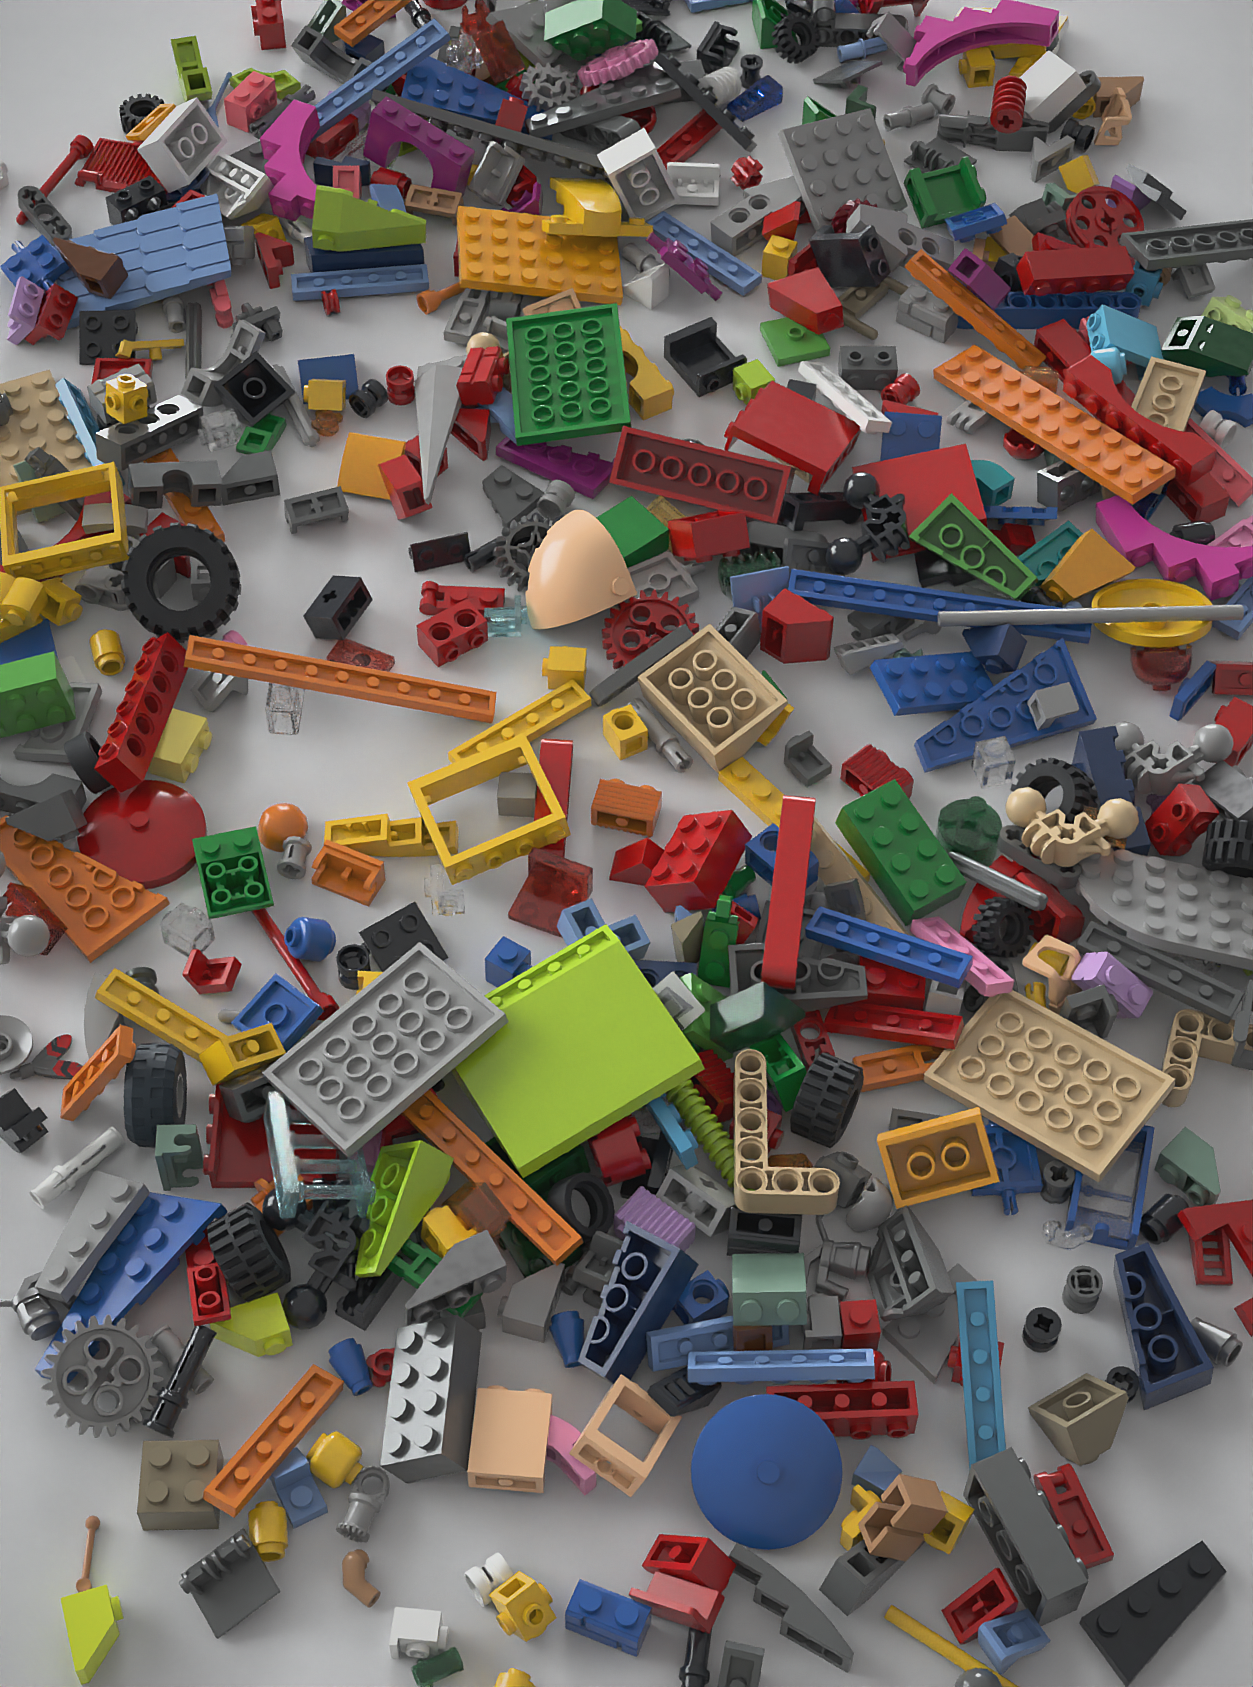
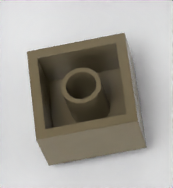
M219 1440L143 1441L137 1515L143 1531L219 1529L220 1509L203 1499L204 1489L223 1469L224 1457Z

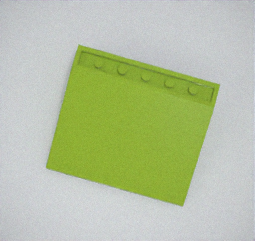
M605 924L484 995L506 1014L509 1022L451 1071L460 1088L522 1178L594 1135L599 1134L622 1118L629 1116L632 1112L660 1097L682 1082L690 1079L705 1068L701 1059L621 941Z

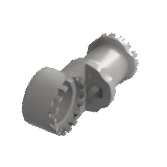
M368 1466L357 1475L348 1498L350 1505L344 1521L339 1523L336 1528L337 1532L344 1535L345 1538L350 1535V1540L355 1537L354 1540L356 1542H368L370 1537L368 1529L373 1516L380 1511L383 1501L389 1494V1477L385 1470L383 1471L380 1467ZM368 1477H377L383 1482V1489L378 1494L370 1495L362 1489V1483Z

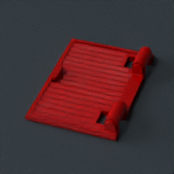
M99 138L82 170L78 171L74 182L76 186L84 187L87 181L93 182L97 190L116 193L141 179L152 176L165 189L137 149L142 143H128Z

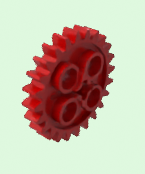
M653 589L650 597H646L645 592L640 590V598L636 599L633 596L629 598V603L624 601L618 603L619 610L610 608L611 618L604 619V626L606 628L602 629V638H604L602 646L603 649L607 650L606 659H614L613 668L617 669L625 666L672 632L665 630V626L673 625L678 628L686 624L693 635L699 632V624L694 623L695 613L688 614V604L679 607L678 596L670 601L668 600V592H665L660 598L657 597L656 589ZM641 616L648 618L644 622H638L635 619ZM635 642L638 646L629 648L625 644Z

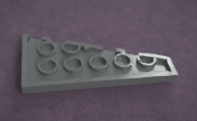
M654 62L636 70L627 77L603 84L590 92L532 116L524 121L526 131L530 136L537 138L545 137L681 98V91L678 84Z

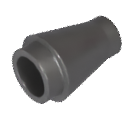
M1198 1317L1191 1321V1325L1207 1355L1217 1365L1222 1363L1226 1367L1230 1366L1239 1355L1243 1343L1237 1339V1334L1207 1323Z

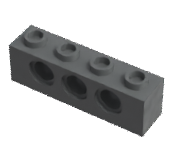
M178 395L147 409V417L127 424L119 422L97 432V460L104 463L114 462L117 469L123 471L129 467V464L140 463L203 433V406Z

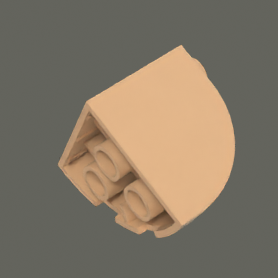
M574 510L557 521L547 531V536L540 547L536 548L529 565L528 591L525 592L532 629H548L569 624L597 614L637 595L624 558L615 541L601 522L584 510Z

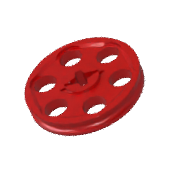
M1092 186L1080 191L1070 203L1066 212L1068 233L1074 243L1080 248H1084L1088 242L1094 243V240H1100L1105 247L1120 246L1117 239L1121 238L1122 233L1144 231L1142 215L1133 201L1123 193L1105 186ZM1105 199L1113 200L1116 208L1108 206ZM1081 200L1089 201L1093 209L1086 208ZM1123 218L1130 219L1134 227L1127 226ZM1076 220H1081L1082 222H1084L1087 226V229L1079 228L1076 224Z

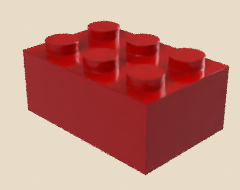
M733 810L684 815L679 821L672 838L665 846V850L657 865L653 868L645 888L665 913L675 912L676 906L679 905L687 911L715 908L720 894L722 895L745 851V844L752 838L751 833Z

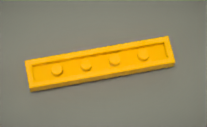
M572 679L449 751L448 760L453 764L524 733L528 741L531 742L590 707L591 697Z

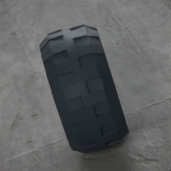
M141 1044L136 1047L133 1060L130 1063H126L123 1095L124 1123L128 1139L139 1147L155 1148L157 1125L185 1124L187 1106L185 1057L182 1050L172 1044Z

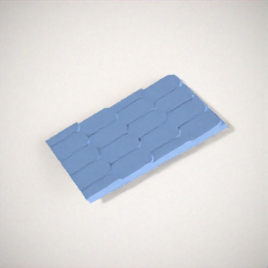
M213 194L177 203L176 207L145 214L137 220L94 230L93 234L69 239L79 245L91 246L106 253H114L122 259L123 266L129 276L111 299L89 293L71 269L60 275L56 281L57 285L78 298L67 327L68 330L79 326V311L130 310L231 277V264L218 195Z

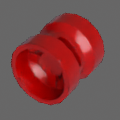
M401 365L390 368L386 373L388 400L400 406L411 403L415 399L413 371L409 367Z
M901 374L892 384L882 389L881 399L882 401L888 400L907 405L908 402H912L919 396V384L911 375Z

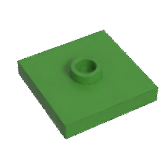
M788 317L760 323L761 334L778 367L830 356L831 348L823 334L818 335Z

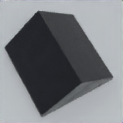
M257 351L214 384V388L231 418L252 428L295 394V391Z

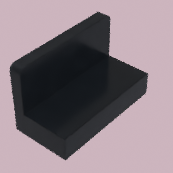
M660 1131L659 1139L642 1136L636 1137L637 1142H640L642 1147L646 1149L652 1168L645 1170L646 1173L644 1175L622 1182L621 1198L629 1199L640 1186H643L645 1190H649L651 1194L656 1196L668 1174L673 1155V1148L662 1131Z

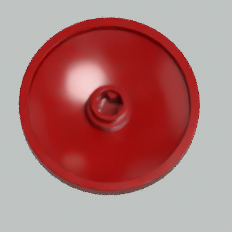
M144 780L142 783L122 793L113 787L98 796L83 813L88 824L78 828L80 835L77 836V842L81 854L115 870L119 876L131 882L136 881L144 885L145 889H152L177 880L197 863L192 839L207 836V827L202 808L187 791L168 782Z

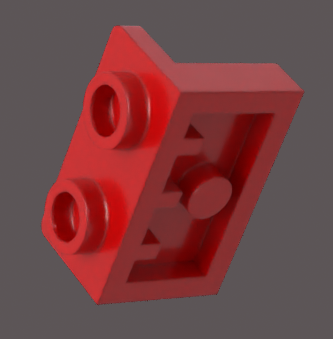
M54 283L43 294L35 328L24 340L34 345L41 337L45 339L50 335L60 341L67 330L78 300L77 296Z

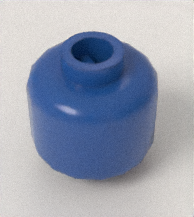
M299 917L287 928L284 941L289 953L295 959L319 962L324 960L334 950L336 935L330 924L325 920Z

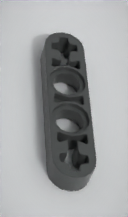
M686 624L681 625L591 690L589 695L598 707L608 703L636 683L638 676L694 636Z

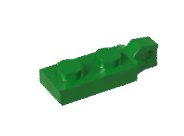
M720 894L716 912L709 911L705 920L698 977L709 985L730 988L728 945L737 944L740 922L737 915H731L733 896Z

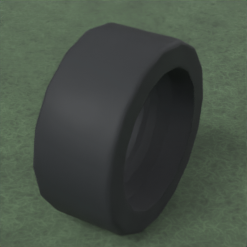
M84 731L64 744V750L74 771L90 792L98 794L110 787L111 784L94 769L99 759L98 752L101 746L89 732Z
M577 1173L556 1182L548 1193L547 1204L582 1237L583 1243L591 1241L596 1231L608 1233L614 1220V1203L607 1186L598 1177L590 1173ZM573 1189L585 1198L589 1206L590 1222L588 1227L580 1223L572 1210L571 1196Z

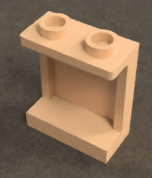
M498 1385L478 1388L467 1470L469 1487L544 1493L545 1463L550 1417L553 1408L552 1394L535 1388L524 1391L508 1390Z

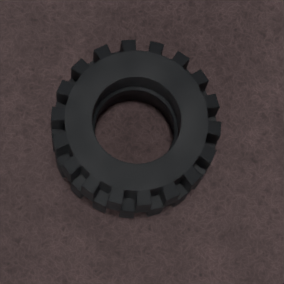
M1041 758L1036 760V765L1031 763L1026 765V772L1024 774L1021 772L1017 774L1018 782L1016 785L1012 784L1010 789L1013 792L1018 788L1029 787L1039 791L1044 799H1046V796L1052 789L1060 785L1062 786L1063 799L1058 809L1066 815V824H1074L1075 816L1083 812L1094 820L1091 814L1092 811H1097L1098 804L1094 802V799L1098 798V793L1092 789L1095 785L1092 779L1086 777L1087 774L1081 769L1056 758H1048V761Z
M1227 819L1210 823L1207 827L1202 866L1210 871L1218 870L1230 875L1253 878V821Z
M825 1052L821 1053L810 1066L797 1094L790 1118L791 1132L825 1147L832 1148L844 1134L857 1105L864 1080L863 1068Z
M247 1202L208 1224V1240L213 1255L231 1287L245 1301L250 1302L264 1297L291 1281V1268L285 1250L274 1229L267 1224L262 1212L255 1206Z

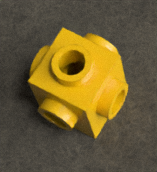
M123 374L116 379L106 382L105 403L107 414L123 424L148 416V390L146 384L130 374Z
M520 1571L489 1594L500 1613L496 1616L500 1627L507 1635L515 1634L525 1642L540 1636L546 1630L547 1625L557 1618L549 1605L553 1602V1599L547 1589L541 1583L537 1584L535 1580Z

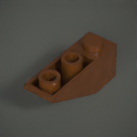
M56 237L53 238V242L61 257L89 293L111 299L129 276L123 266L122 259L118 255L102 252L91 246L79 245L71 240L66 241Z

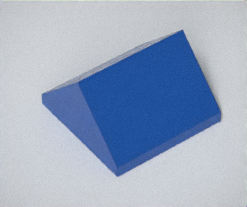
M354 354L298 360L302 397L304 385H308V381L311 379L346 380V399H349V396L354 391L359 390Z

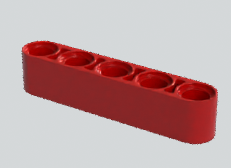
M541 739L539 764L568 821L573 740ZM538 785L534 821L551 814ZM566 837L558 840L557 843H551L534 850L531 853V868L563 869Z

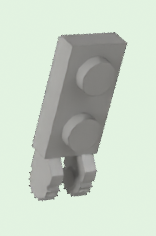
M466 288L462 296H459L443 333L445 341L467 345L469 339L476 334L490 301V291L482 290L479 299H475L474 289Z

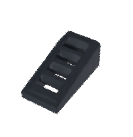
M688 1366L650 1386L647 1393L671 1417L709 1406L721 1389L722 1384L717 1382L713 1385H701L697 1382H688Z

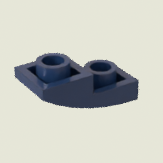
M345 156L342 162L316 157L313 162L315 184L333 187V166H360L362 186L370 185V161Z

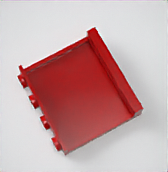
M771 381L765 389H759L755 399H750L745 411L741 410L735 422L731 421L724 434V437L727 438L724 450L728 451L740 439L813 475L807 491L818 495L854 449L861 430L855 421Z
M966 444L852 467L853 474L866 472L876 478L880 486L879 497L887 494L892 498L900 493L905 496L903 510L907 517L909 535L951 493L987 528V518ZM866 508L861 509L864 522L867 520ZM908 538L910 542V548L906 550L902 549L901 547H898L899 554L895 557L913 554L927 549L921 547L920 545L911 541L910 538ZM870 551L872 562L879 561V559ZM886 554V559L894 558Z
M220 1084L216 1085L215 1094L209 1095V1114H213V1123L206 1126V1143L211 1144L210 1154H204L203 1173L204 1175H209L212 1188H255L254 1183L259 1178H263L270 1183L278 1177L284 1183L296 1172L304 1178L305 1188H313L314 1178H325L327 1181H335L338 1178L340 1149L293 1105L278 1110L273 1109L262 1114L263 1116L256 1121L243 1123L229 1117L219 1088Z

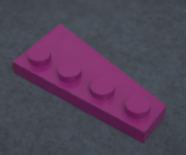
M507 436L496 446L495 454L549 480L564 481L574 491L591 499H594L609 484L615 458H613L612 462L600 459V454L588 452L587 455L572 452V447L562 444L561 446L552 447L548 446L547 442L517 446Z

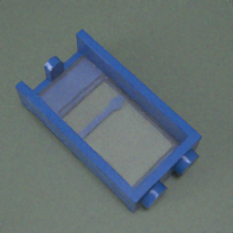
M1144 1125L1100 1182L1074 1169L1075 1179L1071 1187L1063 1237L1122 1250L1135 1247L1139 1236L1155 1127Z

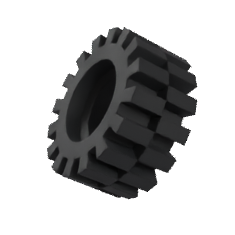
M795 12L782 19L774 26L773 29L775 31L772 32V37L776 38L772 41L773 45H778V48L775 49L776 52L781 51L782 55L780 57L783 60L788 57L787 62L792 63L794 61V64L806 60L816 53L817 48L820 46V43L817 42L820 40V35H816L819 31L818 27L813 28L812 25L815 22L813 20L807 21L809 16L806 14L802 16L800 12L796 14ZM791 31L797 34V36L800 39L801 45H799L793 39Z
M137 94V98L130 96L129 101L124 100L123 105L119 107L123 132H126L127 135L160 104H164V101L156 95L151 98V94H146L145 97H142V94Z
M988 898L985 900L986 905L978 907L981 914H974L973 917L974 920L978 921L977 925H972V931H977L973 939L975 942H980L977 945L978 949L983 950V953L1003 958L1018 957L1017 953L1023 954L1026 951L1023 945L1029 946L1031 943L1027 939L1028 935L1033 936L1034 930L1029 929V925H1034V919L1028 918L1032 914L1031 910L1009 898ZM1006 917L1007 929L1001 939L999 927L1002 919Z

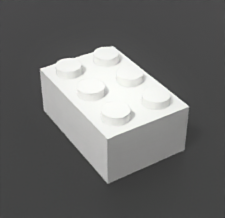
M196 97L175 107L137 150L168 193L189 185L228 140Z
M644 128L597 154L629 217L645 218L646 221L681 201L654 144Z

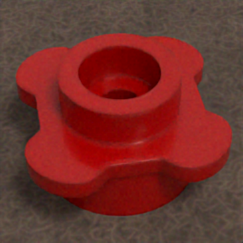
M395 1348L381 1349L367 1357L366 1363L368 1368L372 1370V1383L374 1386L384 1387L387 1382L391 1381ZM385 1365L390 1366L388 1370L383 1369Z

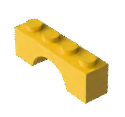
M620 326L624 366L626 367V372L634 378L629 383V404L644 421L672 409L674 388L669 380H665L660 374L656 364L651 363L645 356L643 349L633 342L628 331Z

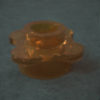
M317 410L315 412L316 419L312 421L311 426L322 436H333L339 431L338 425L343 421V416L330 410Z

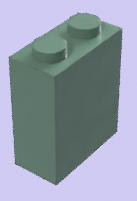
M804 1253L732 1254L733 1326L807 1325Z

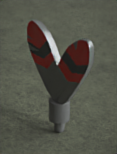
M64 1034L53 1039L33 1059L32 1064L28 1063L20 1066L18 1071L10 1073V1078L20 1077L23 1080L36 1074L50 1078L72 1079L83 1066L77 1062L59 1060L70 1049L72 1043L71 1035Z

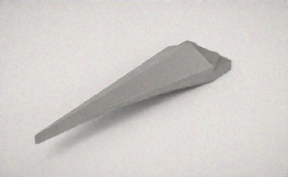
M467 355L419 366L417 379L414 381L424 500L428 505L431 503L449 435L462 404L456 384Z

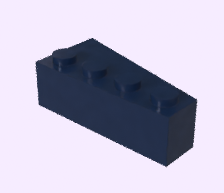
M312 236L304 238L306 262L311 273L424 264V249L421 243L339 252L313 248Z
M1115 725L1079 731L1071 764L1087 774L1086 777L1092 779L1095 784L1092 789L1098 793V798L1094 799V802L1098 804L1097 811H1092L1091 816L1094 817V820L1097 819L1101 806L1109 800L1121 798L1131 802L1133 805L1135 804V789L1132 779L1125 780L1123 764L1126 763L1124 752L1123 750H1116L1115 738L1118 737ZM1137 806L1135 808L1138 811L1139 823L1136 830L1130 836L1121 839H1113L1109 836L1102 838L1111 845L1114 851L1123 849L1131 853L1148 856L1151 842L1140 806Z
M626 1221L622 1232L626 1236L621 1250H616L612 1261L615 1267L609 1285L604 1284L600 1296L603 1299L598 1316H593L578 1359L580 1364L611 1384H614L621 1374L629 1380L632 1379L647 1353L646 1332L662 1328L699 1266L695 1260L680 1248L629 1221Z

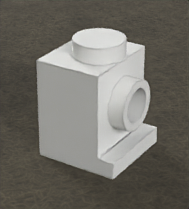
M395 1607L389 1642L391 1658L399 1659L400 1652H406V1655L423 1659L429 1657V1655H439V1650H446L449 1626L443 1625L441 1611Z

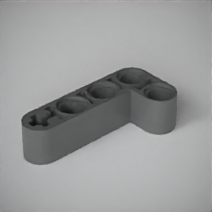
M813 0L811 20L815 22L812 25L813 28L818 27L819 31L816 35H820V40L817 41L820 43V47H838L856 43L861 38L863 41L868 40L869 38L866 36V33L871 27L872 22L884 14L836 13L835 0ZM892 14L908 31V20L902 15ZM873 34V36H872L870 39L876 38V37H880V36H879V35L876 36L875 34Z
M618 115L560 133L567 138L608 149L641 130V127L635 120Z

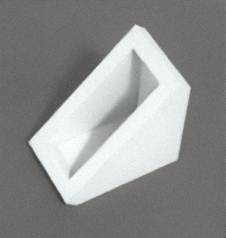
M663 263L636 274L622 285L623 294L652 310L669 296L670 266Z

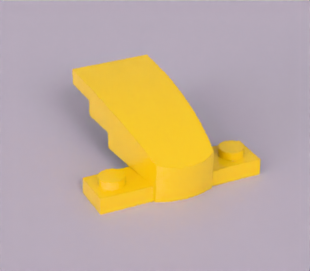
M550 177L549 188L556 191V202L564 206L563 215H551V220L542 219V231L545 233L602 237H648L653 232V226L646 223L645 218L630 217L629 222H621L622 209L619 198L614 189L604 180Z

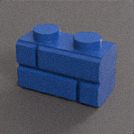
M580 1579L565 1612V1629L615 1649L620 1647L623 1652L637 1657L651 1624L652 1607Z

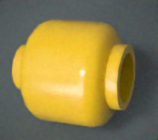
M338 1431L332 1432L329 1435L322 1433L306 1456L310 1460L311 1474L333 1489L340 1487L344 1482L352 1485L357 1475L364 1468L359 1463L362 1457L360 1446Z

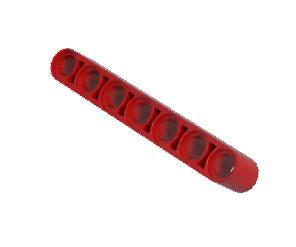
M783 795L761 974L762 987L795 990L816 798Z

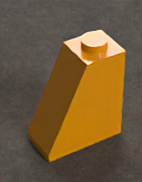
M1091 528L1076 540L1040 587L1052 600L1058 599L1064 606L1070 601H1075L1122 579L1133 572L1136 567Z

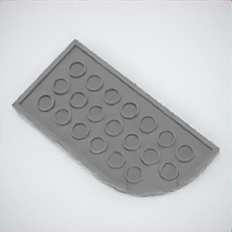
M1111 848L1108 856L1095 853L1078 862L1081 865L1082 871L1075 890L1078 896L1083 895L1091 905L1089 910L1104 924L1108 925L1112 922L1127 931V938L1155 949L1253 971V878L1230 875L1218 870L1210 871L1191 864H1180L1155 856L1139 855L1123 849L1114 851Z

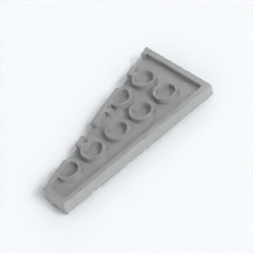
M541 0L490 12L485 20L535 66L537 63H540L542 67H545L546 63L551 65L564 54L561 50L555 49L554 46L544 41L545 13L576 0Z

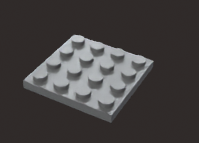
M871 108L782 129L778 133L815 232L824 225H831L836 211L849 200L855 201L858 198L864 202L867 199L871 205L877 204L878 208L896 212L902 211L908 206Z

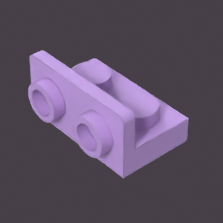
M23 276L17 280L8 313L11 319L8 322L10 331L7 340L16 346L35 328L44 294L42 288Z

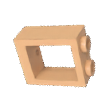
M621 1374L606 1393L569 1454L622 1492L632 1497L647 1478L682 1416L671 1417L645 1390ZM613 1404H616L658 1434L643 1462L598 1431L599 1426Z

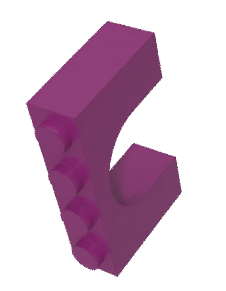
M386 96L371 111L363 156L377 165L386 168L398 156L401 142L410 143L425 154L432 166L433 179L431 188L459 192L464 196L475 150Z

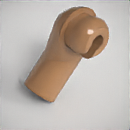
M357 1549L348 1552L342 1561L343 1586L366 1607L370 1608L379 1599L381 1592L365 1580V1569L367 1568V1563H369V1556L365 1551Z

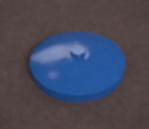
M770 1394L752 1395L726 1405L706 1423L698 1436L692 1453L691 1483L696 1501L702 1513L722 1535L749 1548L763 1550L781 1549L807 1539L829 1518L841 1491L842 1460L832 1432L826 1423L810 1408L784 1396Z

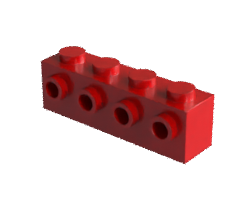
M1126 246L1027 251L1016 267L1024 295L1036 296L1056 293L1067 295L1073 292L1094 293L1104 290L1116 292L1125 289L1135 274Z
M915 1381L766 1386L765 1394L784 1396L796 1400L814 1411L826 1423L834 1438L850 1436L855 1440H864L872 1435L903 1438L915 1433L919 1416Z

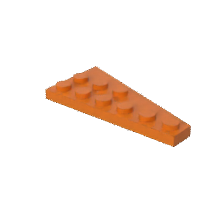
M5 815L0 819V850L4 854L6 867L90 963L170 904L167 897L159 893H152L145 889L144 885L136 881L131 882L119 876L115 870L77 851L73 852L65 848L62 843L54 839L47 841L8 825L5 818L9 816Z

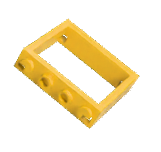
M114 462L0 487L2 566L6 574L15 578L22 577L40 580L129 559L127 555L129 547L123 483ZM111 491L114 533L19 553L17 511Z
M525 733L407 782L417 809L452 885L466 879L469 880L473 876L487 870L498 868L504 863L520 856L529 855L534 850L551 843H557L558 840L571 835L566 817ZM528 764L551 814L451 856L428 806L498 777L501 772H510Z

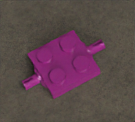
M654 232L646 238V242L657 250V253L661 255V259L701 294L706 292L714 301L720 298L723 292L709 280L708 266L698 257L694 260L688 255V249L679 240L673 242L669 237L664 242Z

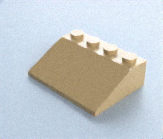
M711 624L704 627L638 676L643 697L718 774L719 771L740 757H743L788 704V700Z

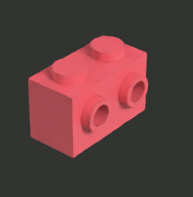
M255 71L248 75L224 98L227 124L249 133V125L277 105L275 79Z

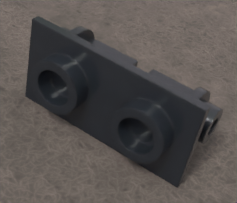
M468 532L411 544L408 552L410 559L413 560L414 572L463 562V555L471 552Z

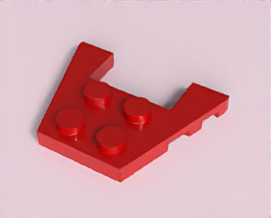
M1253 1200L1190 1207L1177 1214L1193 1242L1222 1227L1253 1277ZM1253 1297L1234 1308L1251 1337L1253 1336Z

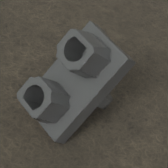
M249 303L242 304V314L235 316L237 322L232 324L233 333L238 321L245 320L266 332L265 335L269 341L282 337L283 330L279 322L280 311L277 306L263 311L261 306L253 309Z

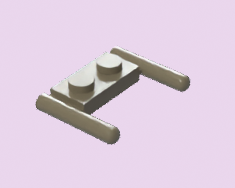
M887 276L877 287H850L838 297L843 307L844 325L870 340H875L878 337V331L858 319L888 293L889 289L902 295L909 287L890 276Z

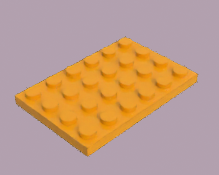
M458 206L456 215L460 288L504 293L513 292L514 294L551 297L573 288L578 301L602 304L617 303V305L621 306L623 290L617 236L547 234L542 231V219L551 220V216Z

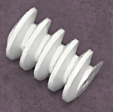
M723 67L698 79L700 81L698 87L703 92L708 89L718 99L716 103L718 106L736 98L741 92L740 74L733 67Z

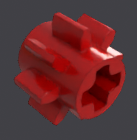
M751 156L747 158L741 157L732 165L731 171L734 175L730 180L737 187L740 186L742 190L757 186L763 177L759 172L763 169V166L757 159L754 160Z

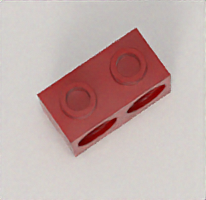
M468 599L416 625L418 646L437 667L456 660L460 655L473 648H478L488 641L487 620Z

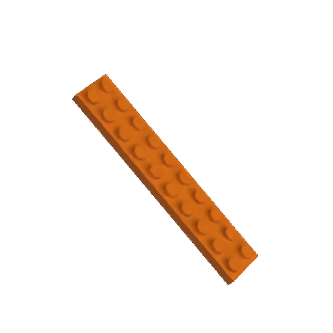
M977 345L971 346L933 369L935 380L1132 505L1175 477L1174 466Z

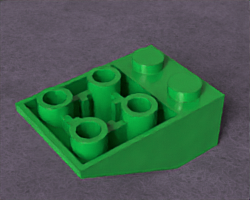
M256 826L192 839L209 919L274 906Z

